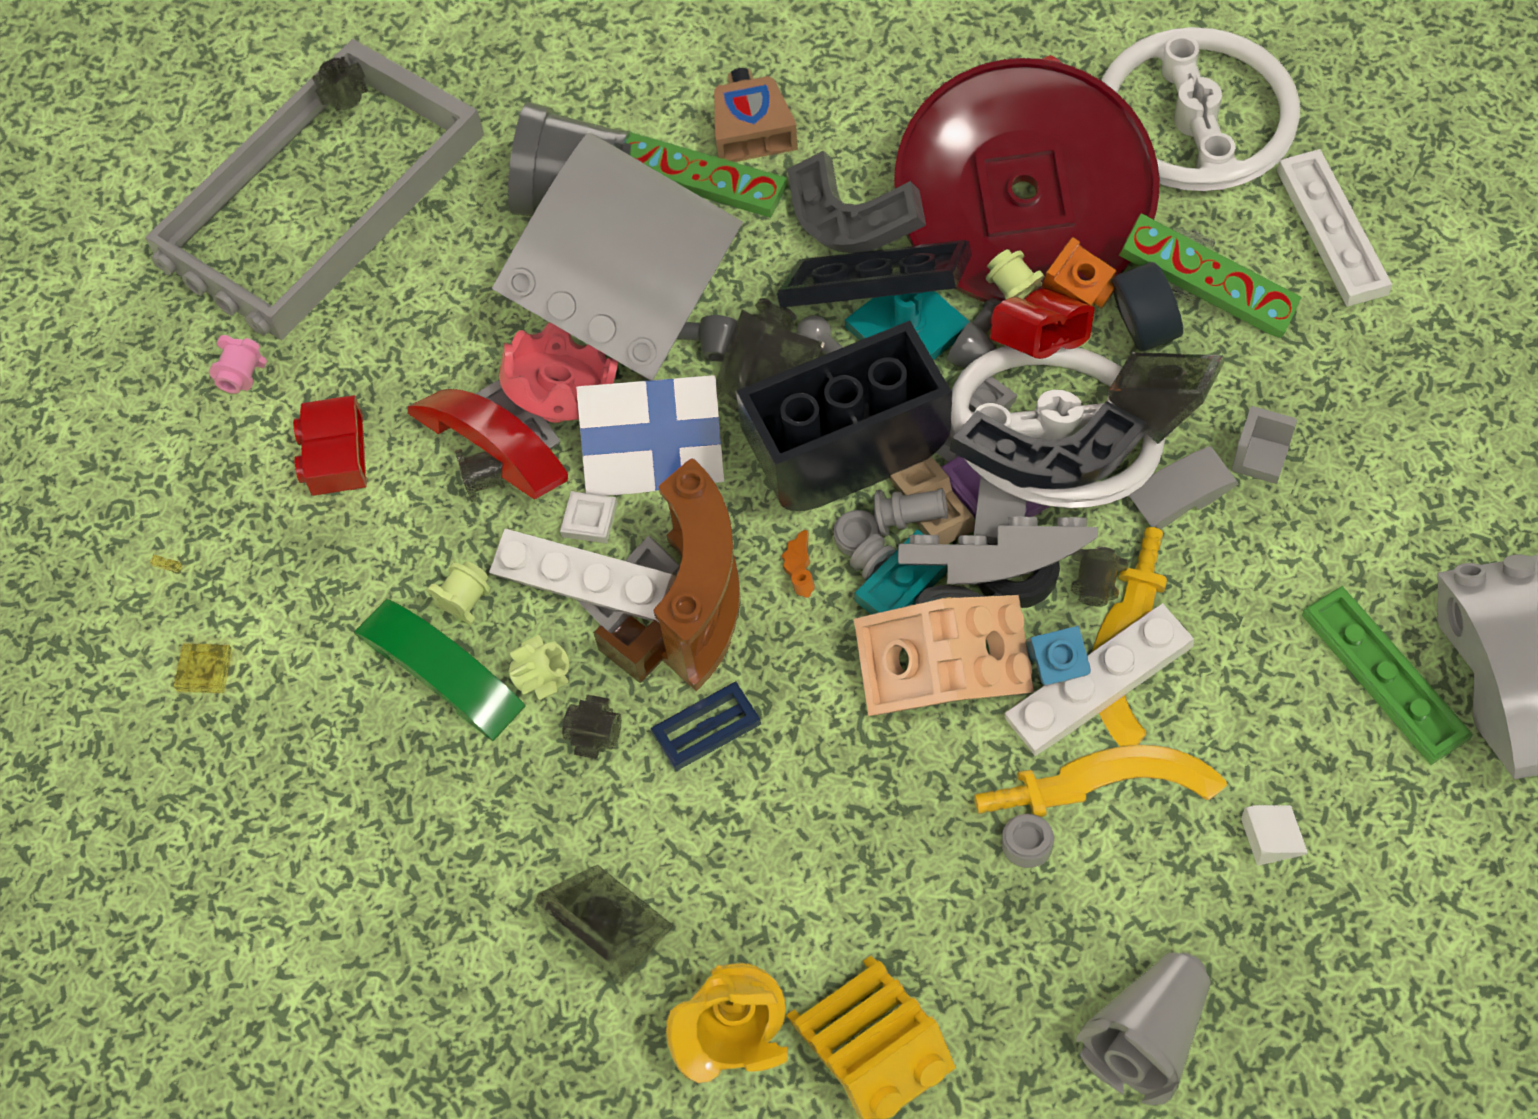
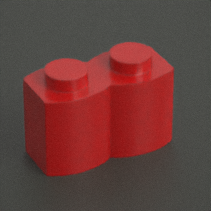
M1050 289L1036 290L1025 299L1019 297L1008 298L994 308L991 317L990 339L1031 357L1044 359L1055 354L1061 347L1075 349L1089 340L1095 307Z
M351 395L301 403L300 418H294L293 420L296 442L298 445H302L301 455L295 456V471L299 483H306L312 496L366 488L363 413L356 396Z

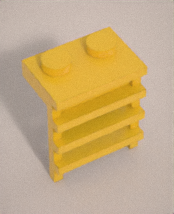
M871 955L863 960L868 969L801 1016L795 1009L786 1014V1016L798 1033L843 1085L860 1119H889L929 1087L940 1083L947 1074L956 1069V1066L935 1019L932 1016L928 1017L922 1010L919 1002L914 997L911 998L905 992L902 984L888 974L880 960L877 962ZM883 986L882 989H880V990L877 991L875 994H873L872 996H870L868 999H866L865 1001H863L861 1004H859L858 1006H856L855 1008H853L851 1011H849L848 1013H846L844 1016H842L841 1018H839L838 1020H836L834 1023H832L831 1025H829L827 1028H825L824 1030H822L820 1033H818L817 1035L815 1034L818 1030H820V1029L823 1028L825 1025H827L828 1023H830L831 1021H833L835 1018H837L838 1016H840L842 1013H844L845 1011H847L849 1008H851L852 1006H854L855 1004H857L859 1001H861L862 999H864L866 996H868L869 994H871L872 992H874V991H875L876 989H878L879 987ZM898 1004L901 1005L900 1007H898L897 1009H895L893 1012H891L890 1014H888L886 1017H884L883 1019H881L879 1022H877L876 1024H874L872 1027H870L869 1029H867L865 1032H863L862 1034H860L858 1037H856L855 1039H853L852 1041H850L848 1044H846L845 1046H843L841 1049H839L838 1051H836L834 1054H832V1051H833V1050H835L837 1047H839L840 1045H842L844 1042H846L847 1040H849L850 1038H852L854 1035H856L857 1033H859L861 1030H863L864 1028H866L868 1025H870L871 1023H873L875 1020H877L878 1018H880L882 1015H884L885 1013H887L889 1010H891L892 1008H894V1007L897 1006Z

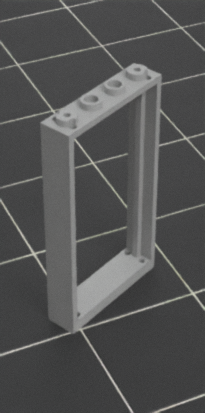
M352 38L145 237L153 252L151 259L165 274L170 276L175 272L182 276L184 283L194 293L202 295L206 292L213 296L215 303L225 313L233 316L238 312L244 316L247 324L256 333L265 336L269 332L282 341L484 136L478 110ZM355 78L447 130L273 306L181 248Z

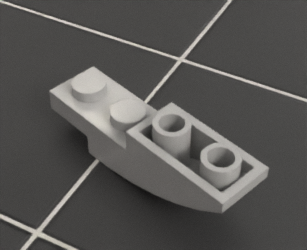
M1008 517V526H998V545H988V536L963 535L959 536V545L939 544V535H910V544H899L898 563L900 565L948 566V585L1001 581L1029 574L1053 565L1076 553L1098 537V527H1087V518L1059 517L1057 518V526H1037L1038 517Z

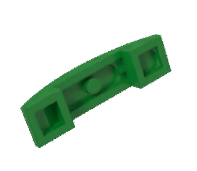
M386 599L354 631L356 636L387 660L390 658L452 705L459 716L491 741H494L526 707L503 682L472 655L433 625L394 601Z

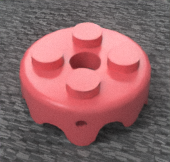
M549 322L544 330L538 334H528L524 330H519L511 344H504L499 380L506 396L527 412L553 423L579 420L576 387L613 384L618 361L610 357L607 359L603 352L589 344L586 346L576 344L571 338V334Z

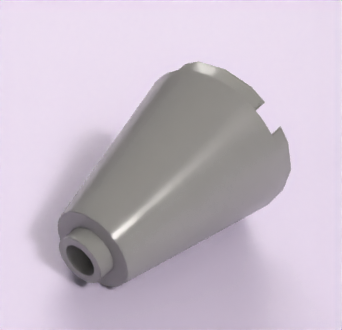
M1168 953L1083 1025L1077 1035V1043L1083 1041L1085 1046L1080 1056L1098 1079L1123 1094L1124 1083H1126L1139 1093L1145 1095L1140 1103L1147 1105H1162L1174 1096L1178 1089L1211 985L1210 977L1206 972L1204 964L1198 958L1188 953Z

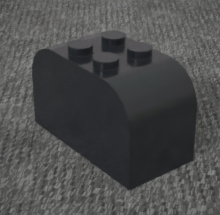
M910 320L736 391L741 430L781 506L791 511H806L821 507L886 480L892 474L925 461L944 445L951 431L952 391Z

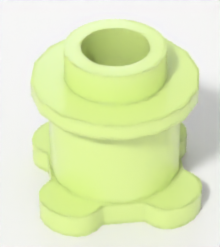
M1007 249L998 254L987 265L990 272L986 280L988 283L994 282L1004 294L1005 299L1012 297L1024 299L1042 285L1041 280L1044 278V275L1041 271L1033 274L1022 260L1024 257L1022 251L1011 253Z
M465 561L463 565L452 563L449 567L450 575L441 587L431 584L427 592L433 597L435 606L471 625L475 617L470 613V610L481 595L487 596L490 593V587L486 583L488 576L480 567L471 562Z

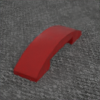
M442 389L408 406V414L438 435L452 428L503 463L502 478L534 500L568 481V472L541 438L515 415L483 396L460 389Z

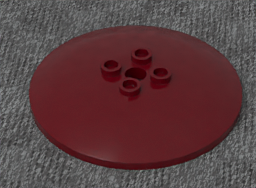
M1011 58L988 62L970 68L942 84L922 103L911 118L898 148L894 170V189L911 181L920 191L926 226L906 235L910 244L916 246L958 240L969 241L972 256L956 290L984 303L990 298L998 299L1000 302L1006 300L994 282L988 283L986 277L990 272L987 265L998 254L1007 249L1011 253L1022 251L1024 254L1022 260L1033 274L1041 271L1044 275V278L1041 280L1042 285L1047 271L1072 237L1080 242L1079 246L1117 270L1114 277L1123 273L1131 262L1119 256L1141 213L1153 220L1155 219L1159 201L1160 177L1155 150L1147 130L1131 106L1115 90L1093 75L1067 64L1039 58ZM1018 182H1028L1035 188L1036 195L1030 199H1020L1013 193L1012 187ZM1079 271L1077 272L1080 279L1085 281L1091 280Z

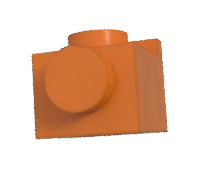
M1072 237L1047 271L1042 288L1050 289L1093 307L1096 305L1102 309L1114 293L1115 287L1112 279L1117 270L1079 246L1080 242ZM1079 271L1091 280L1085 281L1080 279L1077 272Z

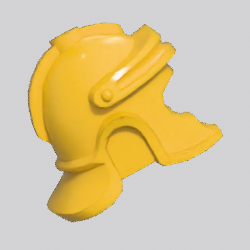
M733 963L722 966L717 965L711 970V977L699 988L691 1000L679 1003L670 1011L666 1026L668 1047L677 1068L686 1078L697 1083L710 1082L719 1076L721 1069L745 1067L747 1072L763 1071L788 1061L787 1046H779L776 1042L768 1043L781 1029L785 1018V999L776 980L765 970L753 964Z

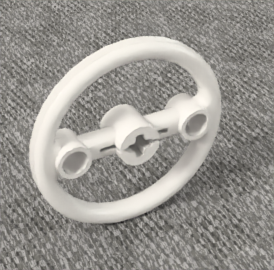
M1189 27L1153 34L1137 41L1124 50L1110 64L1102 78L1105 84L1118 93L1125 78L1137 66L1153 57H1158L1162 60V75L1166 80L1175 84L1178 92L1174 115L1175 125L1185 135L1194 137L1199 151L1196 168L1172 165L1157 159L1160 184L1182 190H1221L1245 184L1260 177L1273 168L1287 153L1295 138L1300 119V100L1296 86L1288 71L1277 58L1260 45L1227 31ZM1199 50L1224 53L1252 66L1267 80L1277 96L1280 108L1278 128L1264 148L1243 161L1237 160L1234 156L1235 142L1227 134L1221 133L1217 119L1222 91L1216 82L1201 77L1197 67Z
M1004 346L974 360L961 372L952 388L951 438L978 410L1021 434L1035 439L1058 440L1070 437L1081 430L1104 404L1081 405L1080 399L1070 392L1050 390L1044 392L1039 397L1036 409L1033 411L1009 413L1006 408L995 403L982 404L976 408L975 412L969 410V403L973 393L986 379L998 372L1026 365L1063 367L1094 377L1114 390L1108 395V402L1148 422L1143 436L1141 452L1127 469L1106 480L1076 488H1020L967 461L972 469L989 483L1023 500L1061 508H1089L1114 502L1142 487L1153 475L1163 453L1165 443L1164 421L1159 407L1149 391L1123 367L1104 356L1078 347L1075 349H1065L1061 347L1050 357L1037 359Z

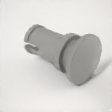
M943 488L904 496L900 491L893 492L891 498H885L882 490H876L874 496V515L882 536H889V526H897L901 530L906 529L908 523L940 518L947 519L948 507Z

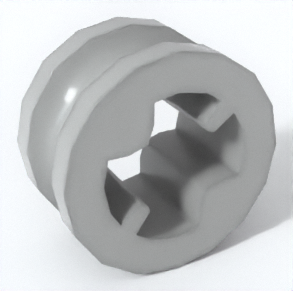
M879 534L872 535L862 542L850 560V566L856 571L863 570L862 577L866 581L896 551L891 545L885 547V539Z

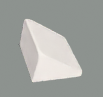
M1254 805L1245 807L1241 821L1257 866L1307 855L1308 852L1291 806Z

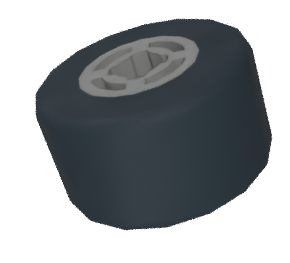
M1149 262L1119 274L1112 279L1115 287L1113 294L1119 313L1135 346L1140 352H1145L1183 335V322L1177 301L1166 276L1155 262Z

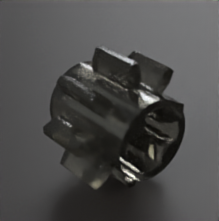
M341 56V58H331L323 62L318 74L312 76L317 87L315 93L320 103L326 105L332 102L336 111L347 110L357 106L362 98V93L368 92L364 81L365 74L360 64L357 62L349 66L344 56Z
M587 694L585 701L580 700L579 705L571 704L568 707L563 721L562 736L565 741H571V746H575L574 755L597 759L599 752H604L605 748L611 750L615 748L620 736L622 719L620 713L613 712V708H609V698Z

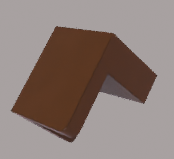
M630 616L613 633H610L601 625L593 632L598 650L639 683L663 661L662 654L666 649L660 623L655 619L645 627L637 619Z

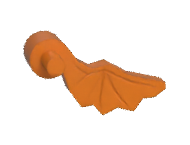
M804 529L798 533L796 539L788 541L787 550L781 556L784 561L783 568L791 577L794 591L799 596L808 598L814 591L815 584L812 574L806 570L810 564L808 555L809 533L808 530Z

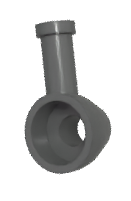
M990 298L986 300L975 320L965 326L947 356L946 360L965 369L974 360L997 349L986 334L992 327L991 317L994 308L1001 303L998 299Z
M708 315L701 318L700 323L686 322L677 339L699 340L702 355L705 359L727 363L741 344L745 327L738 320L727 316Z

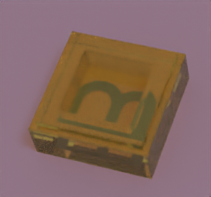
M183 643L174 682L176 691L224 693L233 652L230 645Z

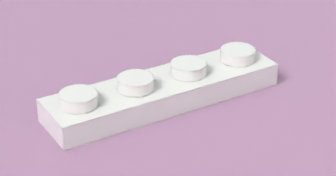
M1321 150L1279 160L1277 173L1346 306L1388 296L1392 283Z
M504 529L489 572L503 579L650 621L655 619L658 623L660 622L654 616V608L668 593L676 578L670 573L509 529Z
M1162 603L1087 656L1091 668L1090 674L1043 686L1007 711L1005 719L1031 752L1037 756L1190 650L1194 645V638Z

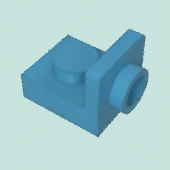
M1079 626L1034 636L1026 641L1030 662H1036L1041 683L1045 686L1084 677L1091 672Z

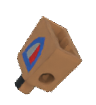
M740 67L728 74L729 84L719 85L714 89L715 140L718 158L738 162L798 150L796 122L774 78L766 76L753 79L751 70Z

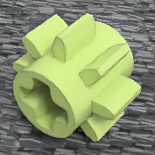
M536 635L521 643V647L510 652L511 657L514 659L509 667L510 678L515 687L522 691L523 694L535 690L538 699L542 700L556 693L557 688L568 683L565 675L569 670V659L565 650L555 641L543 644L540 635Z

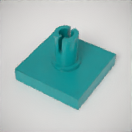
M936 291L872 298L845 319V328L858 340H862L910 320L934 360L954 345L958 336L970 321Z

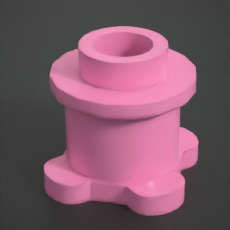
M221 335L218 338L217 346L223 349L218 362L211 365L209 369L210 376L214 379L215 385L225 392L236 394L240 390H250L254 383L251 376L255 367L265 368L267 359L261 356L259 352L260 345L251 339L240 340L227 335Z

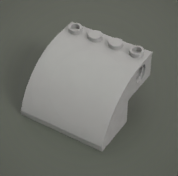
M588 132L574 149L549 187L492 289L644 377L653 380L743 221Z
M1510 555L1500 562L1483 565L1464 563L1458 565L1455 570L1438 572L1437 620L1440 629L1474 672L1473 721L1475 726L1513 779L1538 775V555Z

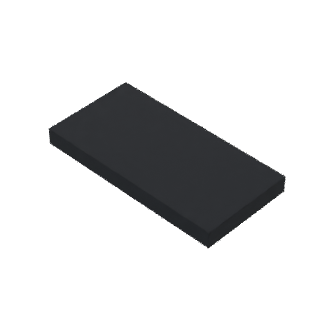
M966 240L799 259L776 293L779 308L956 289L972 256L970 243Z

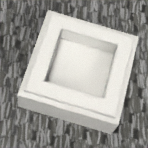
M571 491L560 530L561 536L564 538L607 543L617 507L616 497Z

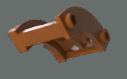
M691 458L659 485V492L669 505L673 529L667 534V540L678 552L682 560L674 583L661 602L654 608V616L660 622L666 649L662 654L663 662L697 691L711 677L730 647L731 638L739 618L741 596L739 575L733 555V533L727 507L715 482L706 470L695 459Z

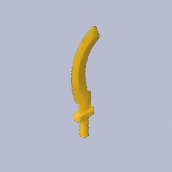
M1155 527L1145 528L1135 569L1128 568L1127 564L1121 565L1118 578L1128 582L1124 600L1121 603H1115L1109 610L1098 631L1092 652L1151 612L1156 591L1160 593L1165 591L1167 578L1154 573L1158 550H1160L1164 534L1162 530ZM1125 695L1099 713L1107 730L1119 746L1139 745L1147 733L1131 711Z
M1128 745L1101 750L1073 760L1061 767L1060 774L1057 776L1035 779L1032 770L1019 771L1017 773L1018 780L1023 781L1025 786L1005 788L995 792L974 794V801L978 814L1030 804L1033 815L1044 817L1047 816L1046 808L1084 802L1087 793L1102 786L1126 779L1156 778L1168 780L1194 791L1205 800H1210L1226 787L1227 782L1211 766L1183 751L1156 745Z

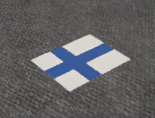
M715 375L576 387L587 494L610 496L658 491L659 485L691 458L695 459L706 470L715 483L724 482Z

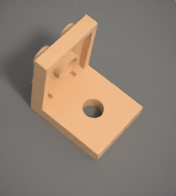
M1019 595L942 598L854 619L868 716L889 714L954 701L1014 696L1034 692L1031 676L1032 665L1028 657L1024 632V616L1020 607ZM986 640L989 644L990 655L988 654L986 649ZM902 648L907 651L909 657L906 671L902 669L899 661Z

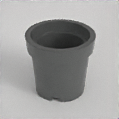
M526 102L517 122L510 158L508 203L511 214L533 216L556 176L588 132L631 156V144L625 143L631 136L630 131L613 129L557 115L552 107Z

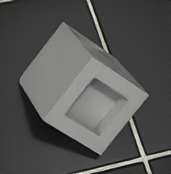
M1251 406L1238 443L1231 471L1277 484L1297 420L1293 417Z

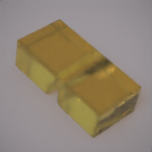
M153 555L150 560L153 567L179 574L182 568L179 561L172 559L166 561L164 557Z

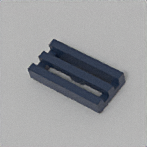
M735 681L651 727V732L676 772L761 725V719ZM733 698L736 700L737 705L715 717L702 721L695 728L671 741L669 740L667 735ZM744 713L745 716L743 718L735 721L734 723L724 727L723 729L715 732L714 734L706 737L705 739L697 742L696 744L677 753L676 750L686 746L687 744L695 741L696 739L704 736L705 734L713 731L714 729L724 725L725 723L733 720L734 718Z

